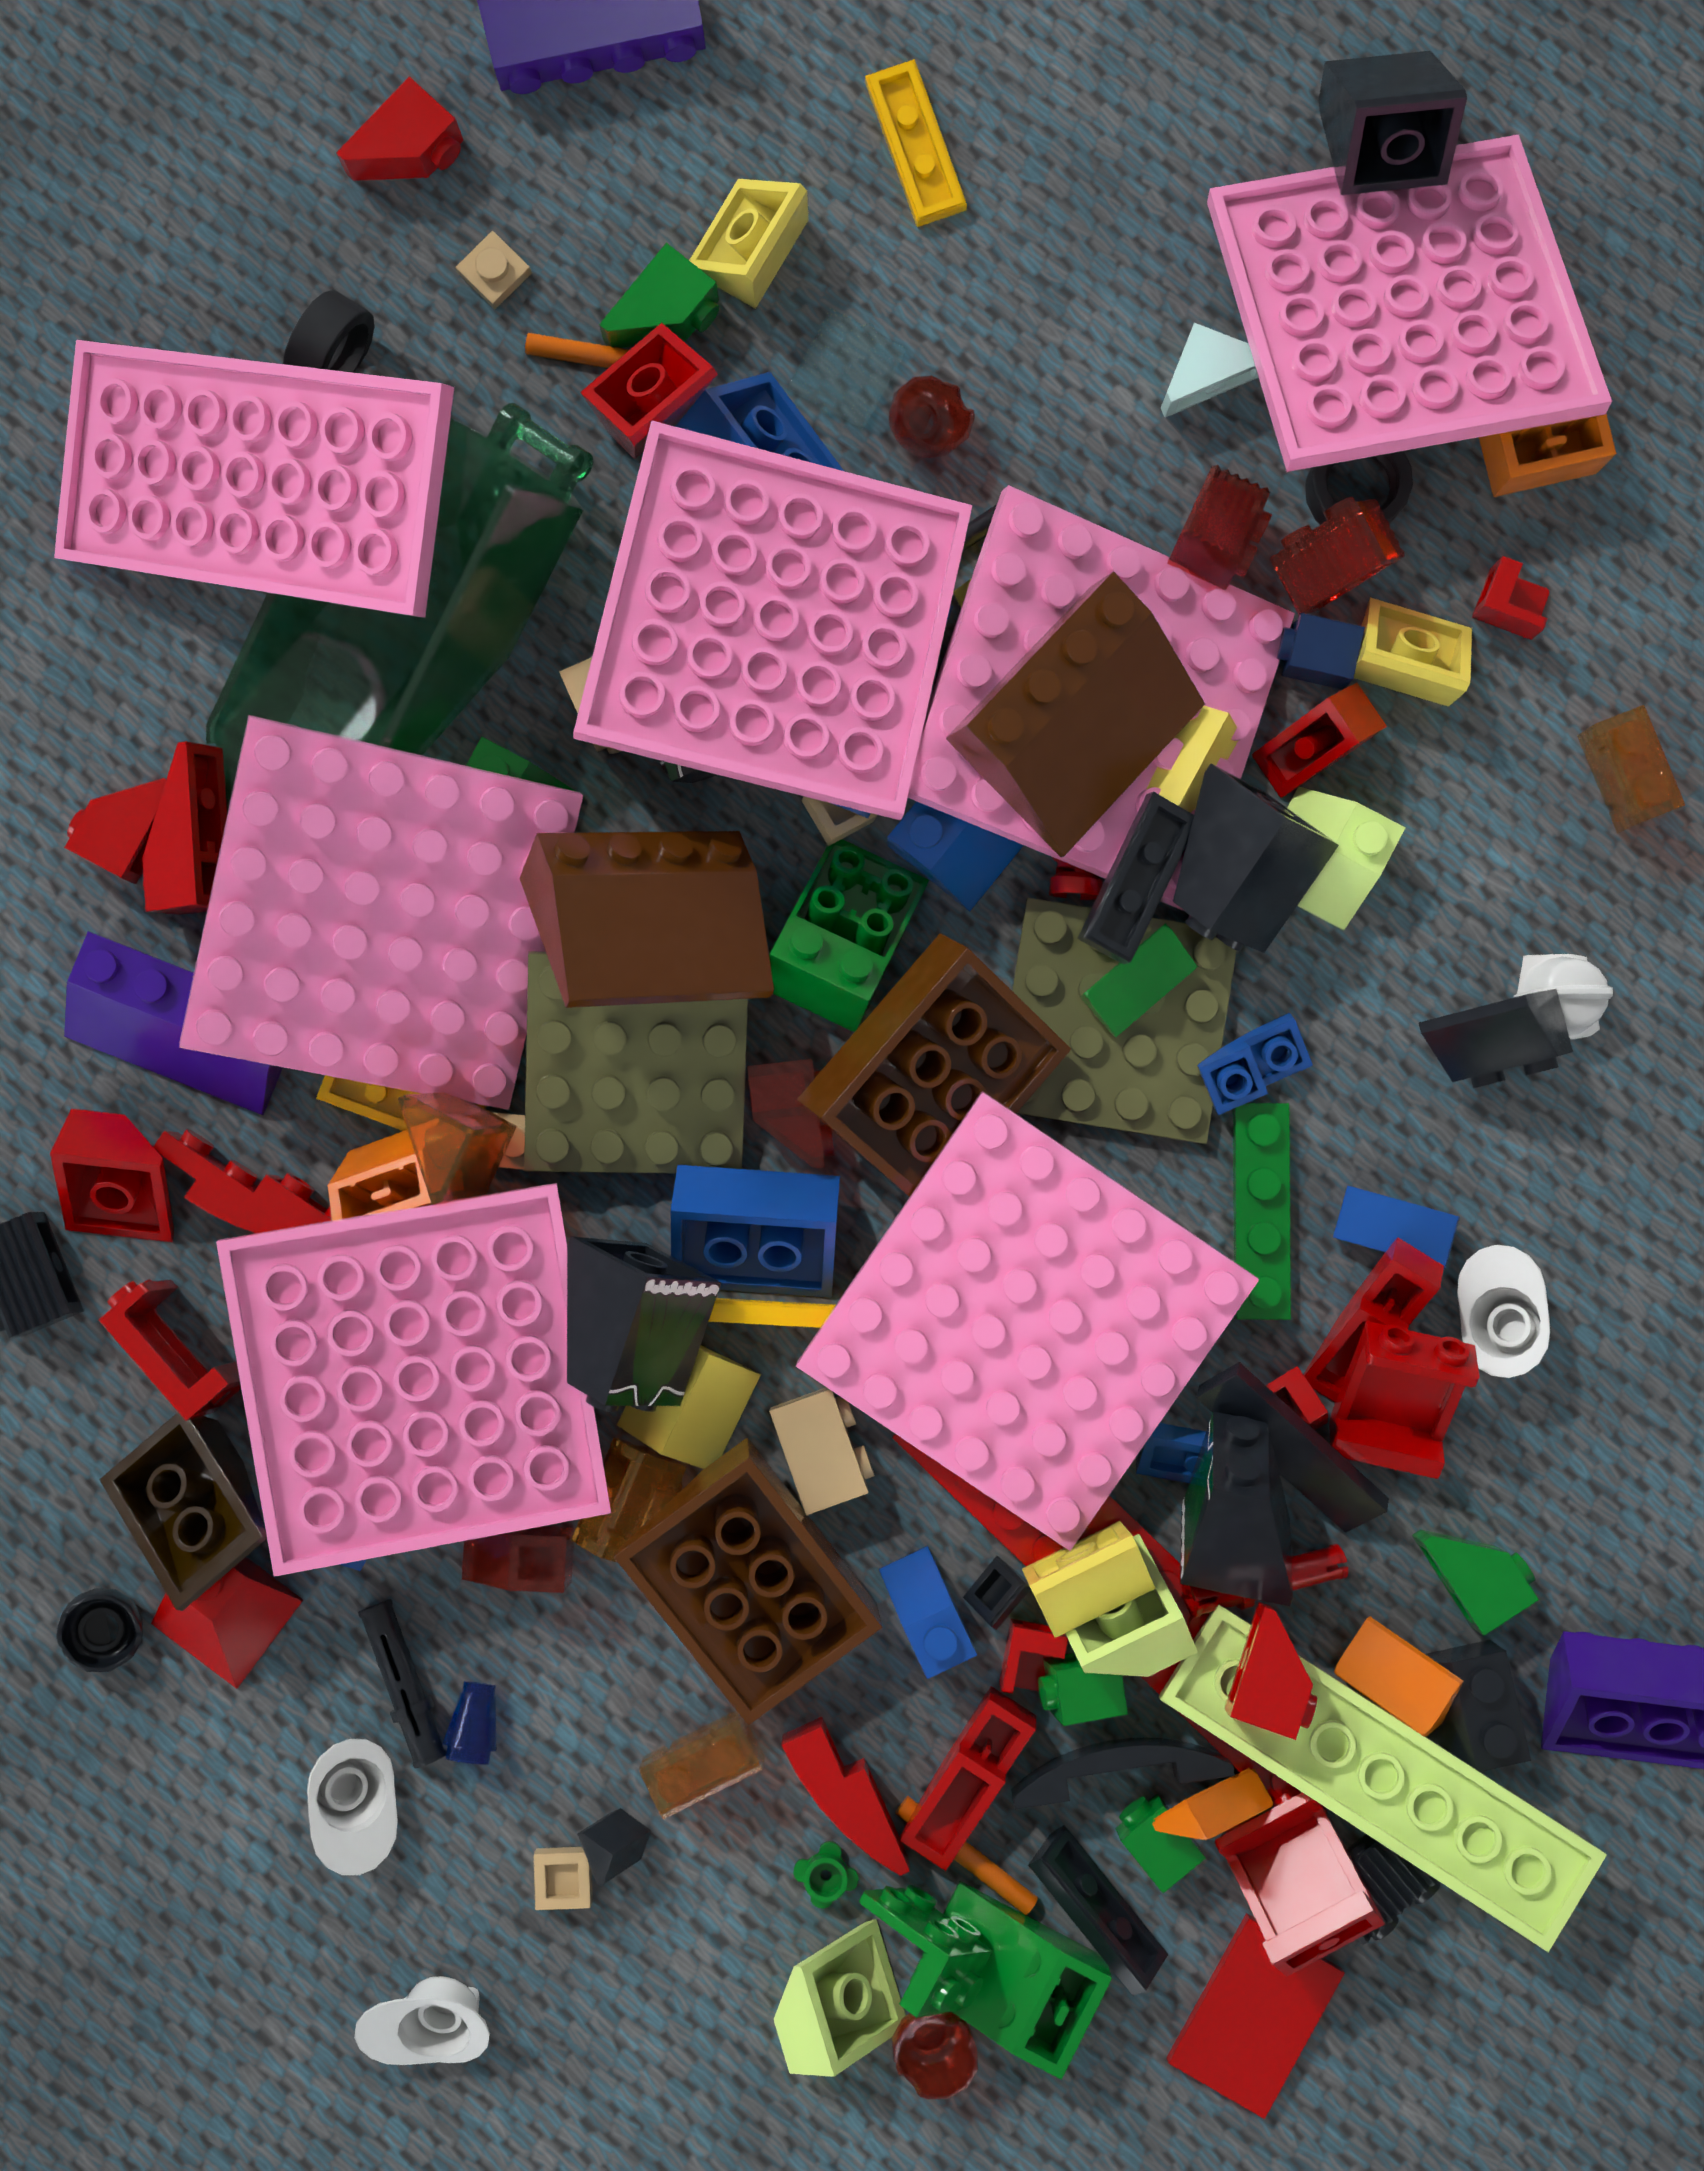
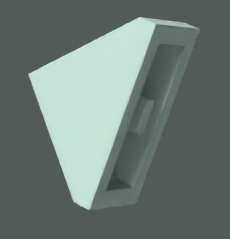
M1194 323L1161 406L1164 417L1166 418L1259 378L1249 343Z

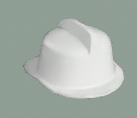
M1574 954L1523 956L1518 991L1514 997L1557 989L1570 1039L1588 1037L1600 1030L1598 1020L1608 1007V1001L1613 996V987L1608 986L1607 980L1599 968L1588 962L1587 957Z
M1494 1245L1478 1250L1466 1260L1458 1279L1457 1293L1462 1340L1464 1343L1475 1345L1478 1368L1489 1375L1512 1378L1526 1374L1541 1362L1549 1346L1550 1318L1546 1285L1541 1269L1528 1254L1512 1246Z
M348 1739L334 1744L318 1758L308 1780L307 1796L311 1840L316 1856L326 1868L340 1875H361L375 1869L389 1855L396 1840L398 1819L394 1772L391 1759L382 1747L367 1739Z
M438 1976L420 1981L404 1999L379 2003L365 2011L356 2023L354 2038L363 2053L369 2058L385 2064L461 2063L475 2059L488 2047L490 2032L486 2021L478 2014L480 2000L478 1989L467 1987L456 1979Z

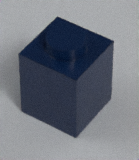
M1301 613L1292 625V629L1284 627L1277 654V659L1284 660L1281 676L1341 690L1345 689L1354 678L1365 627Z

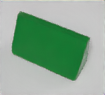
M1165 923L1138 946L1131 963L1123 965L1119 962L1083 993L1080 998L1116 1038L1198 966L1173 930Z

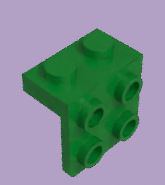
M908 1885L906 1889L885 1886L884 1889L865 1890L859 1900L860 1904L926 1953L899 2005L916 2018L959 2011L962 2008L969 2007L982 1988L983 1979L979 1976L993 1952L992 1949L978 1940L981 1935L980 1932L961 1918L952 1916L949 1919L934 1908L937 1903L935 1898L914 1885Z

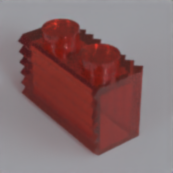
M1219 465L1212 466L1167 564L1180 568L1184 572L1224 590L1227 589L1234 574L1244 578L1258 547L1249 544V541L1259 544L1272 517V513L1263 510L1270 495L1268 487L1260 488L1258 482L1251 484L1248 478L1241 479L1239 474L1231 475L1228 469L1221 471Z
M1348 497L1324 512L1327 521L1323 522L1320 526L1313 530L1310 525L1301 527L1281 540L1284 549L1271 556L1270 561L1298 615L1322 609L1405 557L1404 550L1400 548L1394 531L1390 529L1389 522L1385 519L1384 512L1380 509L1379 503L1375 499L1356 502L1354 497Z

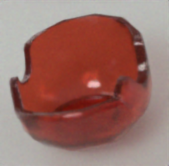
M929 375L912 377L894 393L888 418L890 429L902 448L919 458H934L949 454L969 438L975 414L973 409H968L965 406L959 386L943 382L941 379ZM931 415H933L934 422L931 430L923 434Z
M953 2012L916 2018L909 2013L901 2019L892 2036L893 2061L896 2063L895 2067L898 2075L905 2077L913 2085L917 2094L925 2099H950L967 2089L978 2072L977 2045L968 2023Z

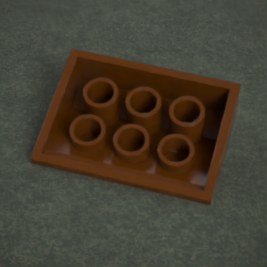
M1113 571L1089 587L946 737V740L1060 857H1064L1205 705V702L1153 613Z
M740 831L536 834L519 879L566 1008L771 998L774 986L758 876Z
M940 933L797 1100L910 1197L982 1091L1014 1113H1017L1070 1052L1071 1048L968 947Z
M748 1438L741 1441L703 1469L614 1553L615 1560L748 1726L883 1628L875 1600L808 1515L806 1516L804 1509Z

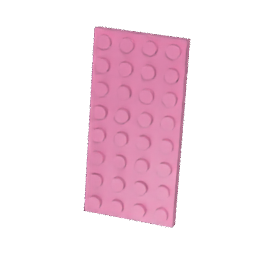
M76 340L54 558L425 618L454 387L428 381Z

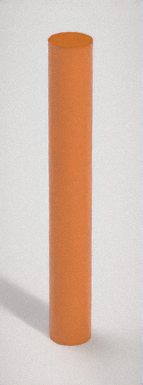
M534 333L527 334L525 353L527 355L609 368L629 351V349Z
M907 1795L895 1811V1814L908 1823L918 1803ZM967 1841L964 1843L954 1860L1021 1913L1027 1915L1035 1906L1038 1897Z

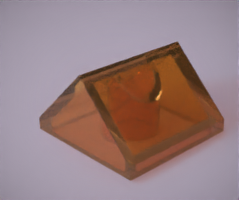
M445 1092L407 1094L399 1097V1105L431 1204L435 1205L452 1200L486 1195L517 1126L475 1103Z

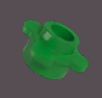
M833 1841L822 1843L818 1853L809 1859H799L794 1866L793 1873L795 1879L798 1882L804 1883L807 1893L811 1896V1903L817 1908H828L832 1901L837 1900L843 1895L845 1890L852 1891L858 1884V1872L856 1869L847 1866L841 1857V1847ZM828 1870L831 1872V1877L823 1879L821 1872Z

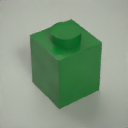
M1075 1653L1065 1654L1064 1659L1056 1657L1043 1658L1045 1676L1038 1678L1041 1703L1044 1710H1050L1052 1715L1063 1726L1128 1714L1123 1675L1084 1673Z
M1156 1794L1149 1801L1145 1797H1140L1130 1803L1121 1812L1119 1819L1122 1823L1115 1829L1123 1845L1164 1894L1206 1858L1194 1838L1155 1830L1152 1825L1155 1822L1154 1818L1169 1810L1165 1802Z

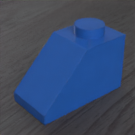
M928 1546L879 1568L902 1627L927 1679L977 1656L974 1642Z

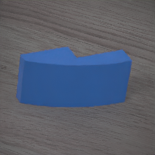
M1287 1013L1237 1038L1207 1057L1197 1066L1215 1111L1220 1115L1268 1094L1267 1085L1309 1068L1313 1064L1295 1018L1290 1013Z
M1347 1185L1333 1238L1386 1252L1396 1238L1399 1237L1444 1265V1269H1446L1460 1217Z

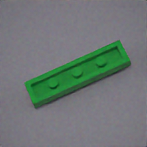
M1246 1103L1233 1109L1234 1262L1255 1275L1259 1281L1234 1315V1319L1291 1320L1289 1103Z

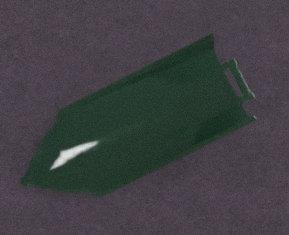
M509 403L500 410L488 436L451 417L425 618L267 593L206 723V744L223 748L227 815L248 715L423 755L510 657L584 511L572 492L577 482L584 480L589 475L593 467V456L579 445L569 446L531 420L530 413L516 403ZM521 439L556 463L550 477L510 451L515 440Z

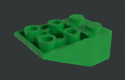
M843 839L830 846L827 845L769 954L774 986L773 994L855 1032L859 1028L929 880Z
M959 1881L943 1914L949 1919L955 1916L973 1925L981 1934L978 1940L992 1949L993 1952L979 1976L983 1979V1985L978 1996L969 2007L953 2011V2013L1011 2054L1062 2080L1112 1980L1108 1964L1099 1953ZM923 1952V1954H922V1956H921V1958H920V1960H919V1962H918V1964H917V1966H916V1968H915V1970H914V1972H913V1974H912V1976H911V1978H910V1982H911L912 1978L914 1977V1975H915V1973H916V1971H917L919 1965L921 1964V1962H922V1960H923V1958H924V1956H925V1954H926L925 1952Z

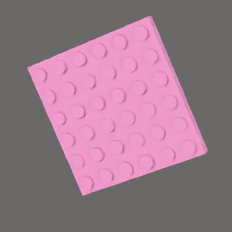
M1519 134L1456 145L1447 185L1341 195L1334 167L1209 189L1207 205L1287 472L1607 413L1612 400Z
M651 420L573 732V739L901 820L906 807L972 505Z
M1008 485L1001 491L929 699L908 798L1106 879L1146 794L1151 792L1159 794L1161 791L1160 788L1156 787L1146 790L1157 767L1167 770L1172 769L1184 745L1182 741L1173 738L1064 857H1060L946 740V737L1089 587L1114 571L1153 613L1205 702L1204 706L1228 712L1232 717L1237 729L1231 739L1238 742L1228 760L1220 758L1216 766L1241 779L1280 659H1277L1282 631L1284 627H1291L1295 613ZM1201 709L1198 711V713H1197L1192 719H1195L1196 717H1198V715H1199ZM1185 850L1160 900L1181 910L1183 909L1175 904L1173 899Z
M248 715L179 1048L509 1110L527 1035L528 951L546 952L519 878L537 833H575L583 795L580 792Z
M982 1091L799 1358L796 1367L1071 1551L1259 1279Z
M557 1183L216 1241L274 1577L611 1513L594 1407L586 1402V1394L567 1383V1242Z

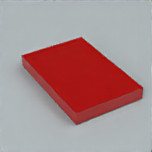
M1246 1913L1166 2058L1168 2064L1265 2119L1345 1972L1341 1967L1323 1957L1286 1977L1272 1965L1262 1944L1266 1940L1256 1919Z

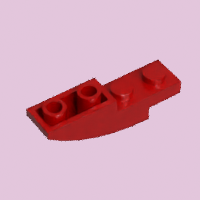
M186 1129L183 1134L164 1131L153 1146L161 1156L196 1179L184 1196L185 1199L209 1214L236 1227L254 1233H262L332 1221L330 1206L326 1209L310 1198L315 1189L299 1177L289 1172L286 1173L284 1178H281L279 1175L266 1174L257 1187L254 1183L258 1176L254 1172L232 1159L227 1165L210 1155L214 1145L190 1129Z

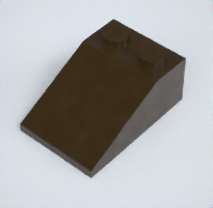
M177 1412L99 1479L176 1610L183 1611L267 1539L266 1529L244 1462L218 1420L201 1416L185 1421Z

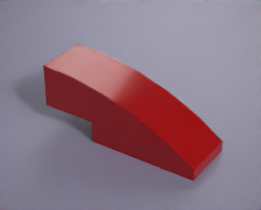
M1397 1237L1340 1314L1303 1375L1311 1387L1336 1402L1366 1321L1383 1325H1399L1408 1329L1413 1320L1439 1291L1444 1265Z
M990 1686L932 1778L900 1835L899 1841L946 1871L1006 1783L1007 1772L1036 1731V1715Z
M819 1717L784 1733L781 1746L799 1780L825 1815L847 1838L871 1858L899 1876L910 1872L908 1854L903 1843L899 1841L900 1836L865 1758L844 1766L823 1717Z

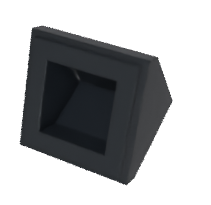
M996 1556L963 1598L991 1627L997 1630L1031 1588L1023 1576L999 1556Z
M621 1808L607 1814L577 1834L598 1886L605 1884L641 1860L651 1833L649 1828Z

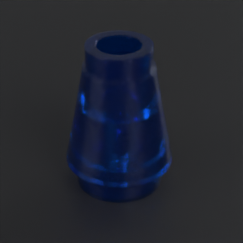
M471 1681L463 1682L462 1692H460L442 1743L447 1746L445 1759L462 1763L489 1765L491 1751H497L496 1685L480 1684L479 1682Z

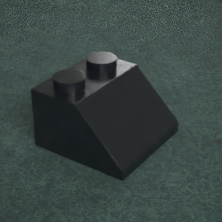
M1557 989L1526 994L1419 1022L1421 1034L1451 1081L1456 1082L1471 1078L1473 1088L1505 1081L1503 1070L1523 1065L1525 1075L1558 1068L1556 1057L1573 1052Z
M1485 1640L1426 1653L1427 1656L1464 1682L1443 1723L1425 1737L1479 1772L1531 1761L1506 1650L1491 1640Z

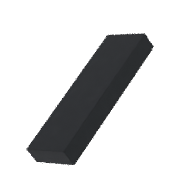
M1156 792L1146 794L1077 939L1123 965L1131 963L1186 848L1194 817L1193 814Z
M1065 1825L1056 1829L1048 1836L1028 1866L1133 1996L1145 1992L1167 1958L1168 1953Z

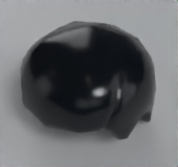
M95 1588L79 1594L66 1606L57 1628V1643L62 1648V1652L67 1660L86 1672H110L128 1662L135 1655L143 1636V1618L134 1600L116 1589ZM106 1614L112 1616L118 1625V1633L113 1641L110 1638Z

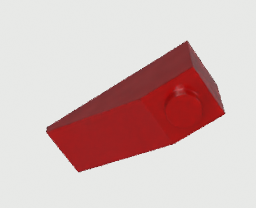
M188 741L177 743L142 857L146 912L176 915L207 912L227 819L223 748Z

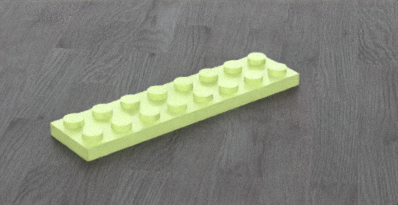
M1218 1604L1216 1609L1209 1614L1193 1640L1198 1653L1180 1661L1160 1693V1700L1549 1953L1607 1854L1301 1656L1299 1658L1313 1683L1311 1694L1317 1696V1705L1308 1729L1300 1727L1296 1740L1231 1718L1224 1708L1251 1624Z

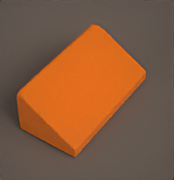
M1370 1616L1365 1620L1334 1669V1673L1339 1678L1424 1737L1428 1736L1443 1723L1464 1682Z
M1248 1768L1183 1800L1154 1818L1155 1822L1152 1825L1158 1832L1208 1840L1271 1808L1273 1801L1256 1770Z

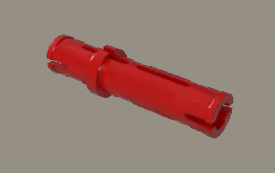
M1338 1544L1291 1556L1293 1591L1336 1579H1345L1348 1576V1567H1338L1337 1565L1347 1562L1345 1553ZM1183 1585V1594H1192L1191 1598H1186L1184 1601L1187 1610L1193 1618L1213 1612L1218 1604L1224 1608L1236 1606L1240 1610L1252 1608L1256 1599Z

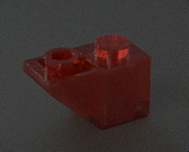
M812 1059L747 1066L753 1121L812 1168H825L824 1157L835 1156L832 1130L825 1124L820 1125V1120L797 1100L822 1070L814 1071Z
M536 1527L466 1540L463 1546L462 1580L508 1591L564 1593L572 1583L574 1528Z

